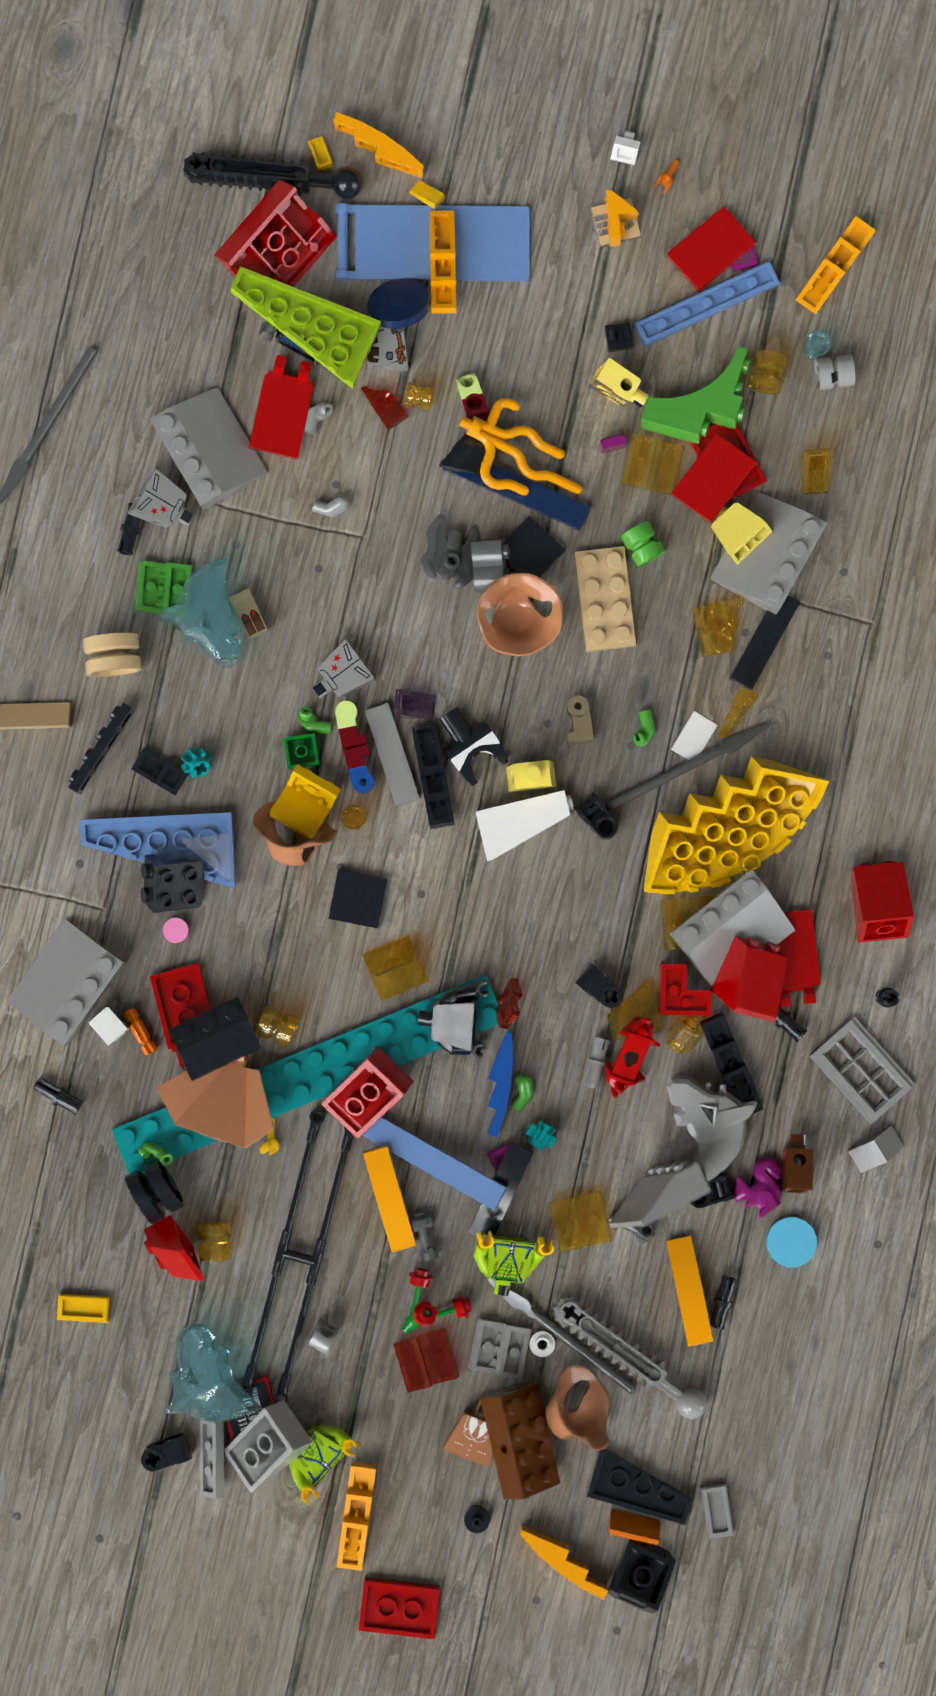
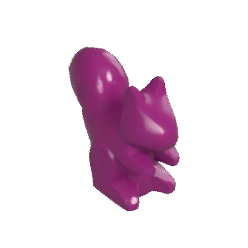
M763 1157L756 1161L753 1166V1175L757 1182L752 1186L747 1185L740 1177H736V1187L734 1190L736 1198L734 1199L737 1202L748 1199L745 1208L747 1209L755 1205L760 1210L758 1213L760 1219L781 1204V1188L777 1182L781 1178L780 1172L782 1170L779 1162L771 1157Z

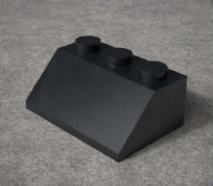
M238 996L168 1029L191 1081L261 1049Z

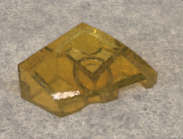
M743 687L738 689L718 737L726 738L739 726L760 694Z

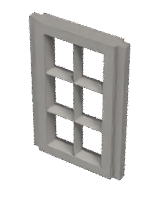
M855 1016L848 1020L809 1056L870 1125L915 1085ZM848 1033H851L864 1047L854 1057L840 1043ZM835 1045L849 1059L840 1069L826 1055ZM866 1052L881 1066L872 1076L857 1061ZM852 1065L867 1079L858 1089L843 1074ZM884 1072L899 1086L889 1096L875 1082ZM870 1084L885 1099L875 1109L861 1094Z

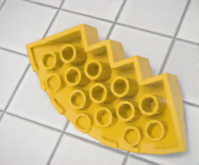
M751 756L743 779L720 775L713 797L690 793L682 816L664 812L658 813L651 834L644 892L657 894H675V892L689 891L690 893L699 892V889L710 886L716 888L730 883V878L742 871L751 869L754 871L759 868L761 861L769 858L774 853L778 854L791 842L790 838L798 829L802 830L807 823L805 820L813 809L816 810L829 780L773 760Z

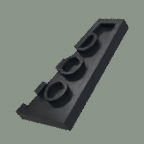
M606 1448L598 1452L587 1497L686 1525L692 1498Z

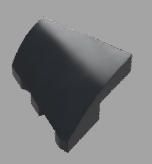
M465 431L464 436L455 443L450 453L440 461L439 467L458 473L464 471L481 477L480 468L486 452L485 446L478 439L467 435Z

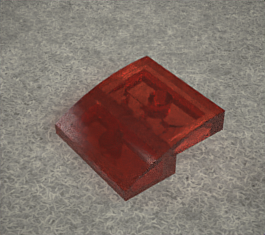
M446 1327L393 1343L407 1393L429 1388L434 1384L460 1377Z

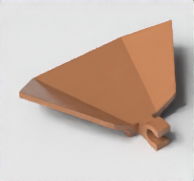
M251 1054L194 1081H191L187 1070L156 1087L174 1124L198 1132L206 1137L245 1149L273 1130L274 1125L260 1071L245 1068Z

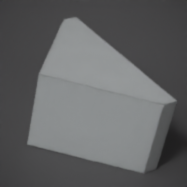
M889 1125L848 1150V1153L860 1173H863L888 1162L904 1148V1145L892 1125Z

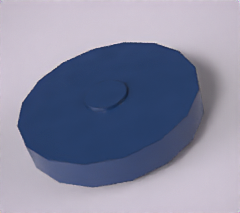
M395 279L377 287L369 296L367 305L370 316L380 320L381 327L401 329L412 326L422 320L429 312L431 301L427 288L419 281Z

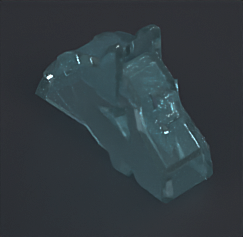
M227 558L211 564L209 563L193 575L191 574L183 588H181L175 606L167 608L161 614L160 622L174 624L185 638V647H188L189 643L194 641L199 645L197 652L201 653L204 650L215 664L231 668L240 660V640L233 636H238L241 618L231 616V608L225 598ZM203 620H205L207 627L202 625Z
M204 1324L183 1326L177 1337L178 1358H175L174 1362L178 1363V1370H173L169 1373L174 1379V1400L166 1408V1412L168 1414L187 1412L197 1419L217 1423L219 1421L244 1417L261 1409L262 1407L234 1380L231 1367L226 1362L230 1352L222 1344L216 1348L213 1347L216 1337Z

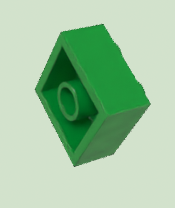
M315 733L283 738L288 770H294L297 764L303 768L320 766Z

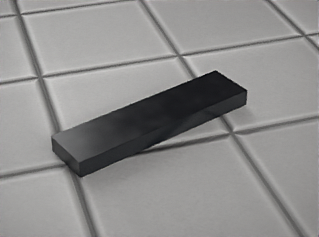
M787 596L777 614L766 611L732 672L731 680L749 690L753 689L800 604L799 601Z

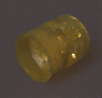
M757 351L753 364L756 371L751 373L749 388L764 394H780L783 378L780 375L785 373L788 361L787 356L773 351Z
M267 1004L255 1034L265 1039L273 1037L275 1043L288 1048L300 1018L288 1012L283 1015L280 1009ZM273 1022L279 1023L277 1029L272 1026Z
M231 1222L198 1224V1239L203 1241V1244L199 1246V1261L214 1262L232 1259V1247L227 1242L231 1237Z

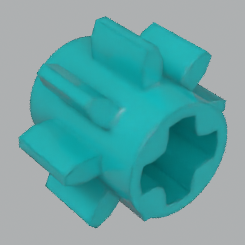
M199 746V748H189L181 756L184 761L181 767L192 778L204 777L213 768L209 762L213 757L209 751L205 752L202 746Z
M539 1120L537 1125L531 1123L526 1131V1134L530 1136L527 1142L541 1151H544L546 1146L552 1149L557 1140V1137L553 1135L556 1129Z

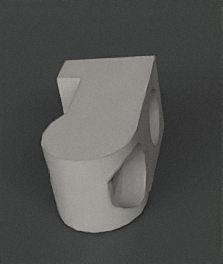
M318 1319L307 1340V1345L327 1354L339 1329Z

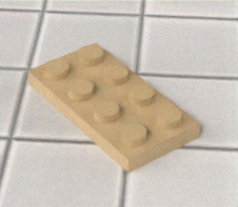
M625 546L575 552L586 652L636 647Z

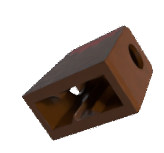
M790 1134V1148H786L782 1152L781 1192L806 1194L813 1190V1150L805 1149L806 1135ZM794 1157L799 1158L800 1166L794 1163Z

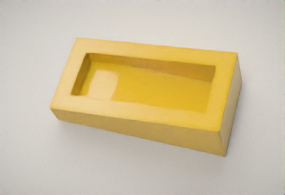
M320 136L309 140L308 145L318 172L332 168L333 164L323 137Z
M420 180L410 190L411 195L434 210L444 200V193Z

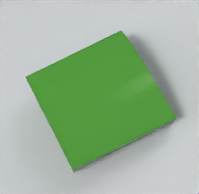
M140 560L135 611L187 616L192 565Z

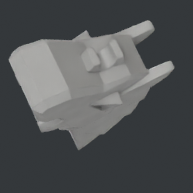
M675 1075L667 1084V1090L671 1105L681 1107L678 1109V1112L674 1113L677 1126H687L688 1132L698 1142L707 1181H710L721 1171H724L741 1151L746 1135L747 1118L756 1109L757 1101L741 1102L727 1092L726 1084L721 1083L720 1091H714L711 1088L712 1082H707L705 1085L691 1075Z

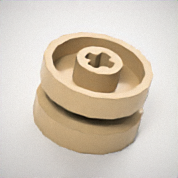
M108 633L84 638V653L89 656H97L85 662L86 675L90 677H108L140 672L142 670L141 657L136 654H128L140 648L138 634Z

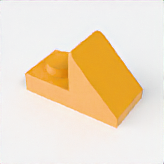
M606 190L605 203L610 247L620 246L621 237H625L624 222L619 221L636 220L638 218V211L612 190Z

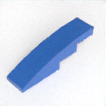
M506 1031L488 1079L497 1083L488 1103V1107L496 1109L487 1133L496 1138L506 1113L511 1089L513 1046L512 1033Z

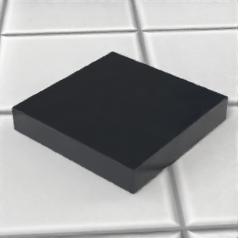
M530 516L505 541V544H509L510 558L506 559V564L515 573L532 574L539 578L566 551Z
M338 869L328 919L378 929L388 879Z

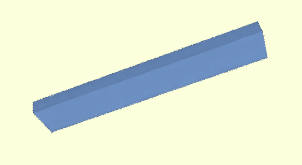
M767 261L635 322L634 327L643 346L647 347L779 286L780 281L770 261Z
M382 1116L363 1134V1137L379 1146L387 1145L389 1151L492 1210L497 1209L508 1188Z

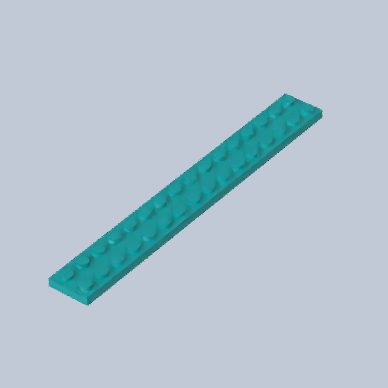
M484 975L257 1069L261 1074L271 1117L274 1118L331 1094L377 1046L398 1066L440 1049L441 1047L437 1044V1041L431 1039L432 1027L418 1025L419 1011H433L435 1002L442 995L456 988L473 985L477 980L488 982V984L480 987V992L486 990L489 992V995L482 997L476 994L475 996L479 997L476 1034L505 1022L487 976ZM166 1107L111 1130L129 1174L135 1170L144 1172L145 1164L156 1158L151 1154L148 1159H145L138 1152V1149L145 1141H151L165 1147L173 1159L218 1141L175 1125Z

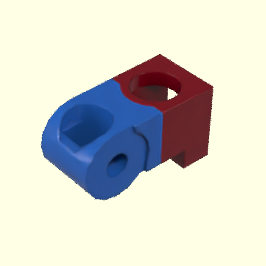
M368 744L343 750L353 788L362 794L370 792L374 787V779L367 770L364 758L371 755Z

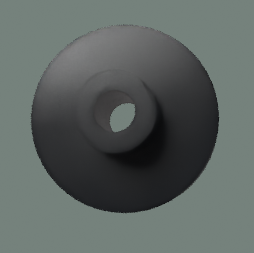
M475 1505L467 1509L464 1515V1524L470 1532L481 1533L488 1528L490 1518L488 1511L484 1507Z

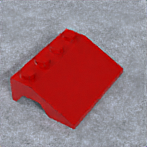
M278 180L214 256L234 277H236L240 267L294 287L337 236L319 215L306 206L296 194L297 189L294 186Z

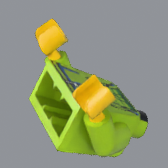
M491 1231L488 1234H483L482 1237L481 1232H477L476 1237L478 1241L473 1256L484 1276L490 1280H496L494 1294L509 1296L511 1282L524 1283L526 1277L532 1274L543 1258L554 1252V1244L552 1239L548 1244H545L544 1237L538 1238V1246H536V1243L526 1238L492 1235Z
M313 1424L306 1432L312 1443L299 1457L289 1464L293 1480L301 1492V1499L308 1505H311L309 1496L312 1493L315 1498H320V1494L312 1489V1486L316 1488L344 1454L355 1457L356 1455L352 1452L353 1445L358 1448L362 1446L360 1442L351 1440V1437L337 1426L324 1424L316 1426Z

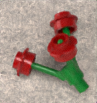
M415 1268L414 1271L409 1272V1283L416 1286L413 1303L409 1312L410 1315L406 1318V1322L401 1328L403 1332L409 1334L420 1325L431 1326L436 1322V1318L456 1312L458 1319L462 1317L468 1318V1313L472 1312L468 1297L463 1298L461 1294H458L459 1297L452 1299L453 1307L439 1312L429 1301H421L418 1304L421 1287H429L430 1280H433V1277L429 1276V1270Z

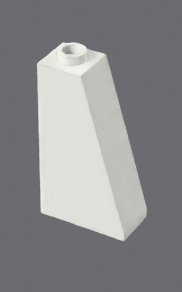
M563 790L476 811L487 862L496 859L569 817V810H574L571 796H566Z

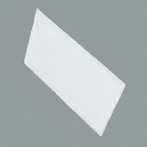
M694 711L671 750L688 760L700 755L718 725Z

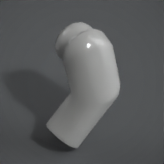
M321 402L308 410L304 433L316 434L318 422L333 413V406L330 403Z
M338 494L337 498L329 503L315 500L312 512L328 517H337L349 507V497L346 494Z

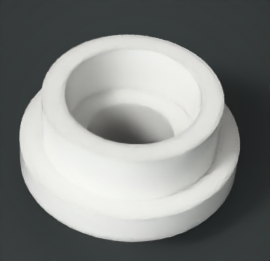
M538 1331L530 1339V1349L536 1356L546 1357L555 1348L553 1336L546 1331ZM545 1340L547 1342L546 1348H539L537 1346L538 1342Z

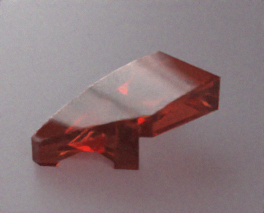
M367 386L361 387L364 396L388 431L409 418L398 399L389 390L383 389L380 391L369 389Z
M511 978L498 1001L496 1017L499 1028L508 1029L520 1015L517 1002L523 995L518 979Z

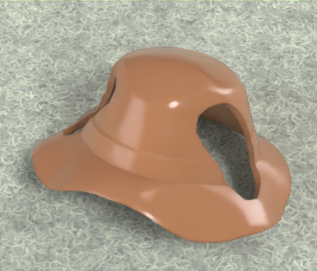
M514 573L502 576L495 580L479 599L477 620L485 643L496 652L511 656L534 654L550 645L557 638L561 630L563 607L560 596L549 583L535 575ZM528 597L541 602L551 601V614L548 617L543 616ZM498 603L492 624H490L486 619L485 610L494 608Z
M276 801L265 803L253 816V825L256 831L265 838L271 857L285 865L303 866L307 864L318 846L331 842L337 833V830H334L324 820L313 838L309 839L297 832V842L295 844H287L277 833L275 819L269 815Z
M581 1365L565 1367L558 1376L556 1392L546 1406L547 1423L559 1439L579 1438L591 1449L596 1451L603 1450L610 1443L607 1435L608 1394L590 1369ZM586 1380L588 1388L578 1409L573 1412L569 1411L564 1405L568 1390L578 1381Z

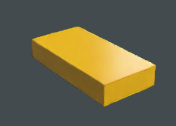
M58 1294L57 1320L109 1322L110 1296Z

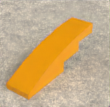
M336 112L333 120L334 129L355 136V146L374 152L376 164L423 178L424 165L404 147L373 127Z
M454 210L429 211L431 314L456 313Z
M855 216L796 298V301L814 314H817L876 230Z
M383 1145L363 1151L392 1253L416 1246L388 1146Z
M688 1236L668 1240L666 1245L688 1347L713 1342L692 1238Z
M351 1461L337 1560L338 1568L362 1571L377 1464Z
M521 1524L520 1535L545 1562L578 1587L605 1600L608 1593L607 1584L587 1576L589 1571L588 1564L567 1556L569 1553L568 1544Z

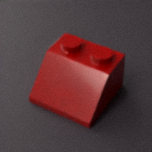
M172 1215L144 1229L147 1238L144 1244L151 1255L155 1253L156 1261L162 1270L166 1268L172 1277L195 1281L205 1279L193 1244Z

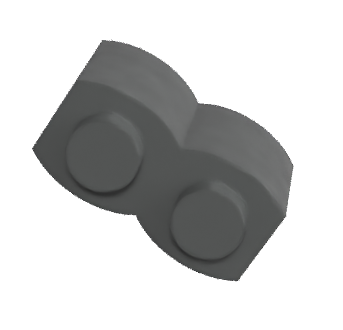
M504 538L474 540L471 542L475 592H485L495 580L511 574V569H507L506 559L510 558L509 544H505Z

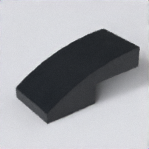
M144 747L131 767L133 771L175 796L188 776L184 771Z

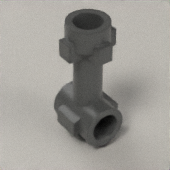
M612 1211L607 1224H609L617 1211ZM651 1223L646 1226L622 1227L635 1233L636 1238L641 1243L652 1240L655 1235L654 1227Z
M420 1212L414 1214V1217H410L409 1220L413 1232L419 1231L423 1249L419 1251L421 1257L424 1258V1261L438 1258L439 1247L438 1245L433 1246L428 1229L433 1227L430 1213Z

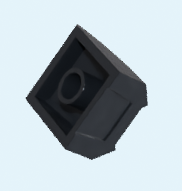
M629 1539L609 1585L608 1594L642 1611L654 1614L659 1611L676 1560L668 1550L660 1546Z

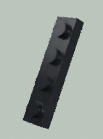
M125 703L121 707L117 705L110 715V719H112L107 728L103 727L96 737L98 740L97 744L93 749L89 748L82 758L84 764L80 770L75 769L68 780L71 783L68 787L69 789L81 795L134 713V709Z

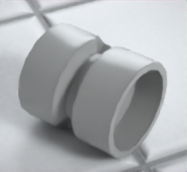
M852 354L836 355L833 360L829 356L815 358L814 375L819 391L833 389L835 385H838L840 388L855 385V366Z

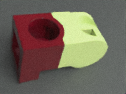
M475 372L455 378L465 417L472 419L473 416H476L486 421L489 416V409Z
M350 701L340 702L335 709V715L343 750L368 744L366 734L358 733L356 723L358 711L356 706Z

